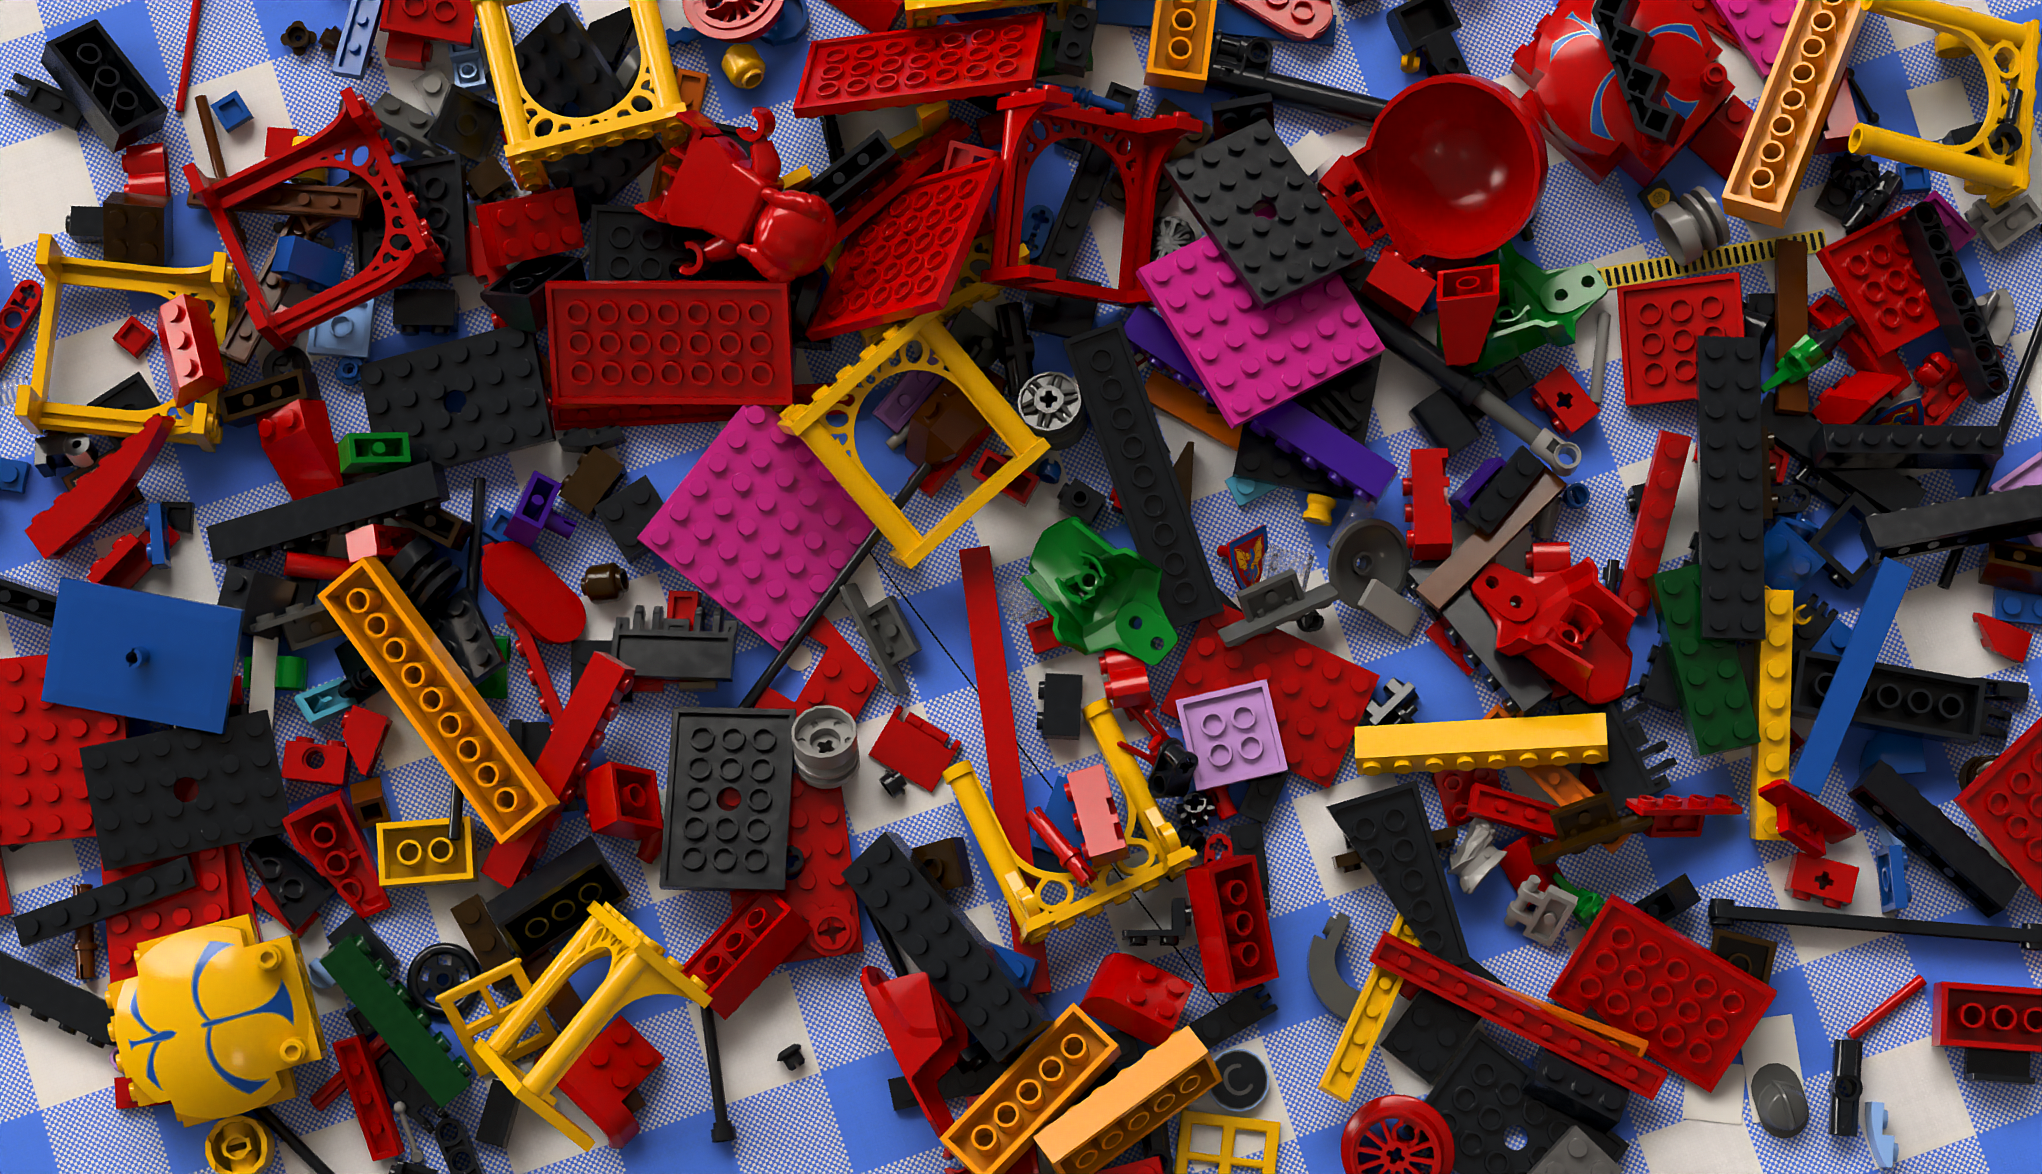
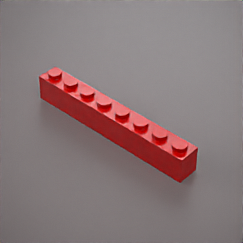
M594 651L534 766L535 770L561 804L516 841L500 844L496 839L480 872L508 889L534 872L532 869L537 859L542 858L548 848V843L546 842L551 832L556 831L562 822L563 817L561 813L564 807L576 795L577 788L575 786L580 777H583L591 766L590 758L594 750H597L605 739L606 734L604 731L608 723L612 722L618 715L620 700L632 688L636 669L606 652Z

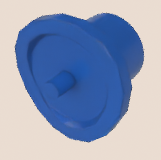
M1797 513V516L1777 515L1776 517L1778 521L1782 519L1805 542L1807 537L1810 536L1811 531L1817 533L1819 529L1815 523L1803 518L1801 513Z

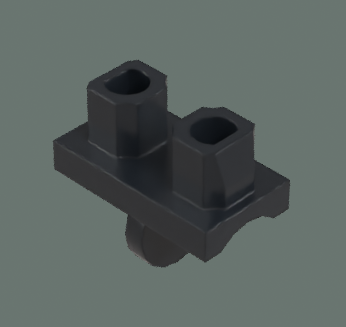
M1394 677L1386 683L1383 691L1391 699L1382 705L1375 698H1372L1364 710L1371 725L1415 723L1411 718L1418 711L1416 706L1413 705L1419 699L1418 694L1415 692V686L1409 681L1404 684Z

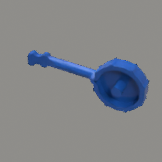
M784 0L782 13L775 25L758 38L773 47L797 42L810 24L806 1ZM682 27L680 31H674L671 28L666 30L670 47H675L678 43L689 46L692 43L691 41L710 38L695 28L689 30L687 27Z

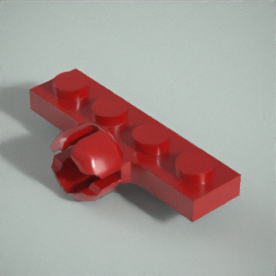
M1996 348L1999 357L2002 360L2005 356ZM1937 351L1926 356L1922 360L1924 365L1922 367L1917 365L1913 372L1914 378L1924 388V394L1921 398L1924 409V425H1941L1969 395L1956 361L1951 362L1942 352Z

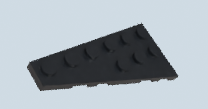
M1417 781L1326 806L1327 811L1424 950L1455 966L1471 962Z

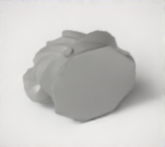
M1476 817L1471 821L1470 830L1461 846L1458 845L1456 847V855L1450 853L1448 856L1451 869L1447 874L1457 875L1460 878L1459 883L1464 894H1472L1508 854V851L1497 850L1492 844V840L1496 837L1494 824Z

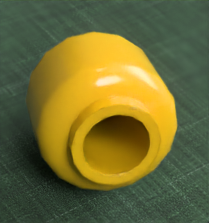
M734 44L730 46L721 61L722 70L730 82L737 88L752 89L759 85L764 78L766 64L757 50L750 44Z

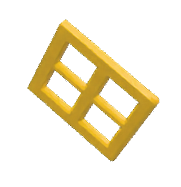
M516 957L437 995L435 998V1002L440 1003L479 1077L493 1070L474 1050L473 1046L476 1042L473 1036L496 1025L499 1027L521 1000L519 999L498 1009L487 986L512 974L524 997L532 987V984L521 965V958ZM479 990L491 1013L466 1025L454 1002ZM545 1009L536 1018L542 1032L518 1044L516 1042L505 1056L511 1062L554 1042L559 1035Z
M1185 1107L1181 1110L1174 1174H1187L1188 1160L1219 1163L1218 1174H1231L1232 1165L1262 1169V1174H1275L1281 1122L1188 1111V1108ZM1192 1124L1223 1128L1220 1155L1189 1151ZM1236 1129L1266 1133L1263 1161L1233 1157Z

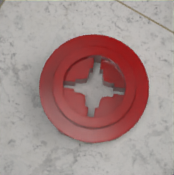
M828 906L821 908L809 920L808 925L813 929L807 934L811 946L822 955L839 956L850 950L856 941V922L852 915L841 907ZM829 918L832 919L835 927L846 928V930L836 935L835 945H833V941L829 936L819 935L823 930L828 929Z

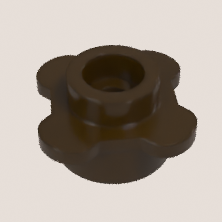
M294 21L286 29L285 33L281 35L280 40L284 46L292 48L296 56H303L306 53V48L316 42L317 35L313 31H308L302 21ZM297 36H301L300 41L296 40Z

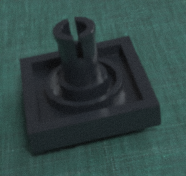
M1271 93L1249 97L1238 95L1237 99H1235L1234 95L1229 100L1211 103L1214 141L1263 119H1266L1275 131Z

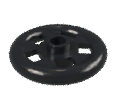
M436 943L421 950L412 960L407 973V989L413 996L411 998L413 1003L418 1008L421 1006L428 1015L441 1018L447 1017L440 1003L429 1001L424 994L430 988L434 993L440 995L469 981L460 982L458 968L466 967L469 980L481 975V970L475 957L467 949L454 943ZM438 956H452L451 965H438ZM423 966L432 968L428 981L419 979ZM441 974H447L449 977V982L444 986L438 983V978ZM479 990L454 1002L459 1013L464 1012L474 1003Z

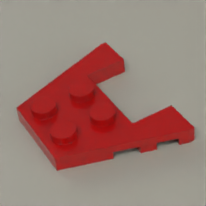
M822 615L807 636L828 649L797 700L793 702L768 687L754 708L796 709L798 717L805 710L815 706L831 705L842 708L852 716L854 722L856 721L880 680L830 621Z

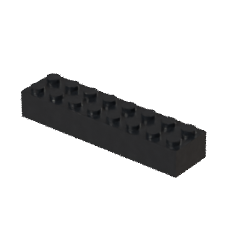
M884 832L841 873L922 972L929 974L931 984L997 1063H1011L1055 1021L898 833Z

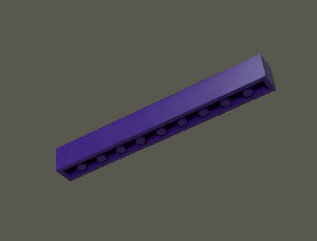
M1139 303L1123 326L1133 355H1137L1139 352L1148 358L1147 363L1161 372L1163 369L1174 375L1172 378L1178 384L1185 388H1188L1189 385L1199 391L1198 395L1203 400L1214 404V400L1164 319ZM1289 400L1248 421L1251 424L1249 428L1262 437H1265L1266 434L1276 440V446L1289 454L1292 451L1303 457L1301 461L1313 470H1317L1319 467L1328 473L1327 478L1340 487H1343L1344 484L1354 490V496L1367 504L1372 501L1377 505L1397 476L1398 467L1293 400Z

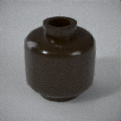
M615 562L589 566L585 572V577L581 579L582 593L597 605L620 601L624 593L629 589V580L625 569L620 568Z

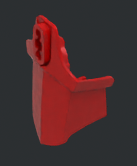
M1590 557L1584 558L1575 566L1540 579L1522 575L1492 562L1488 564L1472 583V593L1486 609L1497 627L1496 650L1508 656L1524 655L1590 705L1608 703L1624 694L1631 673L1633 653L1627 643L1638 613L1598 581V568ZM1486 583L1492 584L1494 589L1489 588ZM1510 602L1516 603L1518 608L1513 607Z

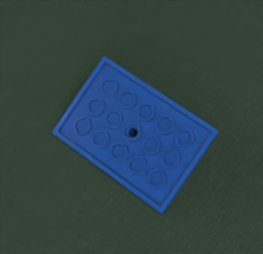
M61 577L41 701L224 734L226 733L245 610Z

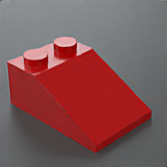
M298 399L256 418L262 448L293 501L344 486L325 400Z

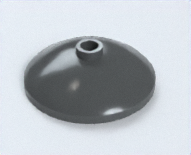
M1373 518L1361 519L1347 526L1334 541L1328 558V577L1331 586L1338 591L1340 600L1344 604L1362 611L1365 610L1357 606L1371 579L1379 580L1397 594H1400L1406 584L1407 571L1410 570V553L1401 532L1389 522ZM1359 558L1360 564L1356 566L1357 560Z

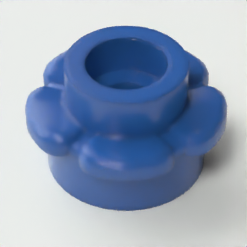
M343 357L340 359L338 367L335 369L337 379L342 380L343 384L347 386L359 383L361 377L358 365L363 364L362 360L357 357ZM349 368H352L353 372L348 373L347 370Z

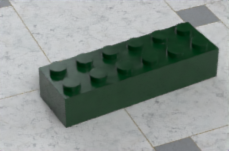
M1699 564L1653 574L1647 579L1693 759L1751 747L1760 743L1761 739L1735 641L1700 640Z
M353 932L349 933L323 954L319 962L437 1105L443 1108L471 1085L472 1067L462 1055L456 1058L451 1052L452 1043L442 1031L436 1033L432 1029V1019L421 1006L418 1009L410 1002L413 996L401 982L398 985L394 983L390 978L392 970L382 958L376 961L370 954L372 946L362 934L356 937Z

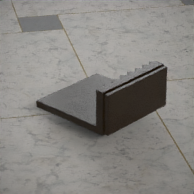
M963 837L946 838L911 849L946 891L974 884Z

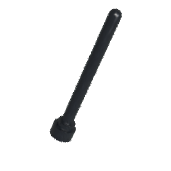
M709 1005L705 1009L700 1006L716 1120L711 1130L712 1143L736 1140V1127L732 1126L731 1120L728 1121L713 1009Z

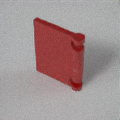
M897 705L868 755L894 771L897 770L901 775L928 791L933 792L942 777V772L947 769L962 742L956 739L951 749H947L944 745L950 736L948 733L912 712H909L904 722L898 720L897 718L902 713L904 707Z

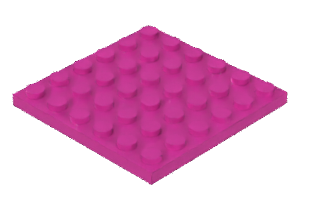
M1270 205L1254 213L1256 217L1263 216L1268 220L1276 216L1274 208ZM1208 235L1138 268L1135 273L1231 430L1382 354L1386 349L1340 275L1262 311Z
M742 405L636 539L779 652L875 524L799 436L785 434L779 428L777 423L782 418L767 405Z

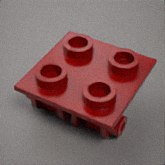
M1475 768L1470 771L1459 769L1442 770L1433 773L1434 776H1432V782L1438 790L1448 827H1457L1469 823L1475 818L1466 815L1471 786L1475 782L1502 790L1497 769Z

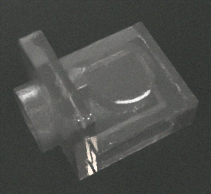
M1022 575L996 590V594L1014 623L1022 620L1023 623L1030 621L1039 614L1037 610L1041 608V602L1020 580L1023 577Z

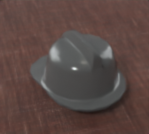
M1772 1063L1761 1067L1753 1076L1751 1083L1752 1097L1764 1129L1772 1136L1791 1138L1804 1129L1809 1118L1808 1104L1800 1080L1796 1073L1786 1065Z

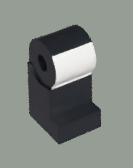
M66 433L35 438L34 465L44 478L56 476V468L74 465L86 468L95 463L98 457L97 448L84 433Z

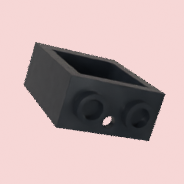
M1854 491L1841 504L1818 532L1807 542L1826 560L1822 568L1829 573V580L1837 587H1844L1847 590L1854 586L1872 566L1869 557L1852 574L1818 543L1847 511L1862 524L1865 517H1869L1874 513H1881L1857 491Z

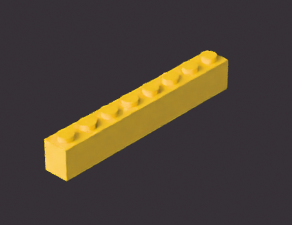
M1765 590L1766 639L1763 642H1754L1752 708L1761 739L1760 743L1751 746L1749 838L1755 840L1787 841V839L1778 834L1776 829V807L1760 797L1758 789L1770 784L1774 780L1785 779L1789 782L1794 590Z
M1606 713L1355 727L1358 775L1376 776L1383 773L1408 774L1420 771L1437 773L1442 770L1457 769L1470 771L1475 768L1502 769L1512 766L1530 768L1549 764L1564 766L1569 763L1597 764L1609 761Z

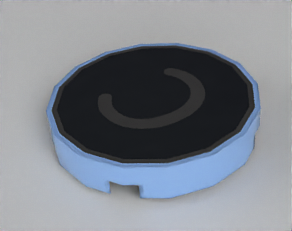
M1234 1048L1222 1052L1213 1060L1223 1080L1208 1091L1219 1106L1230 1111L1241 1112L1254 1108L1263 1100L1269 1086V1074L1266 1065L1258 1055L1245 1049Z

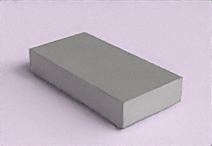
M1371 579L1357 606L1404 637L1409 636L1422 612L1421 609L1377 579Z

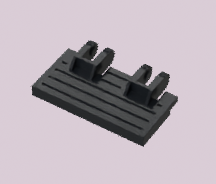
M643 605L635 606L632 629H630L631 619L629 617H616V625L613 628L611 656L636 669L633 676L634 679L733 682L738 621L724 620L723 608L715 607L712 631H704L706 620L704 607H697L695 610L693 631H690V619L664 618L663 606L654 607L651 630L644 629L646 611Z
M1638 685L1625 689L1621 697L1604 704L1590 705L1575 693L1558 701L1565 715L1606 713L1609 761L1590 764L1603 792L1609 790L1617 812L1628 808L1625 806L1627 798H1638L1639 795L1652 796L1671 787L1665 774L1653 780L1651 778L1677 765L1675 758H1668L1646 769L1643 760L1662 753L1669 746L1666 740L1638 752L1637 748L1649 743L1637 718L1624 724V722L1648 711L1650 708L1647 702L1639 703L1620 714L1615 705L1637 696L1641 692Z

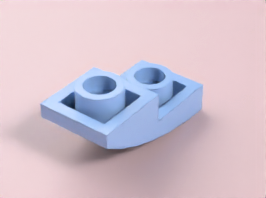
M474 26L470 47L447 43L455 84L470 92L488 89L476 27Z
M1865 1102L1866 1131L1873 1156L1879 1167L1892 1168L1893 1162H1897L1899 1147L1898 1143H1894L1895 1136L1882 1135V1130L1886 1129L1888 1125V1111L1884 1110V1103Z

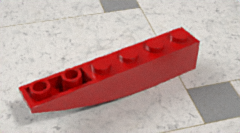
M155 415L149 418L143 424L144 429L137 435L133 434L121 442L122 447L117 452L103 457L98 462L99 467L96 470L81 476L76 481V487L70 492L67 491L55 498L53 501L54 505L49 510L42 511L32 518V524L24 531L45 560L61 559L120 506L143 478L160 452L176 422L173 416Z

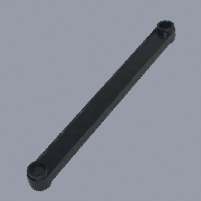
M1711 898L1710 905H1708V918L1711 925L1734 926V921L2021 943V949L2042 951V924L2022 923V928L1735 906V900Z

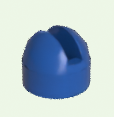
M1046 458L1039 463L1035 475L1040 477L1042 482L1056 484L1059 482L1061 475L1060 464L1056 460L1054 464L1049 463V458Z
M1581 483L1570 485L1564 492V503L1571 509L1582 508L1590 500L1588 488Z

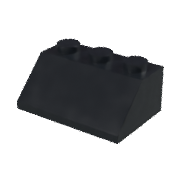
M547 255L522 261L479 294L480 298L512 329L535 333L541 331L544 325L547 324L545 282L587 280L581 258Z
M1539 1046L1522 1091L1605 1134L1619 1123L1629 1098V1089L1542 1046Z

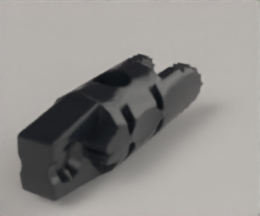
M1887 170L1879 177L1874 186L1868 188L1843 219H1841V225L1846 229V236L1874 223L1903 186L1904 182L1901 176Z

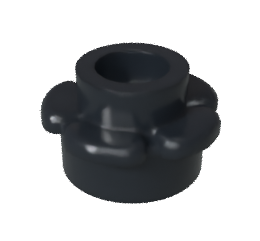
M885 770V775L879 781L892 798H896L900 794L905 795L903 787L907 783L897 770L894 772Z

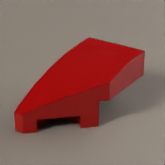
M1973 613V621L1978 622L1983 636L1980 639L1982 647H1990L1992 652L2015 663H2023L2033 634L1985 614Z

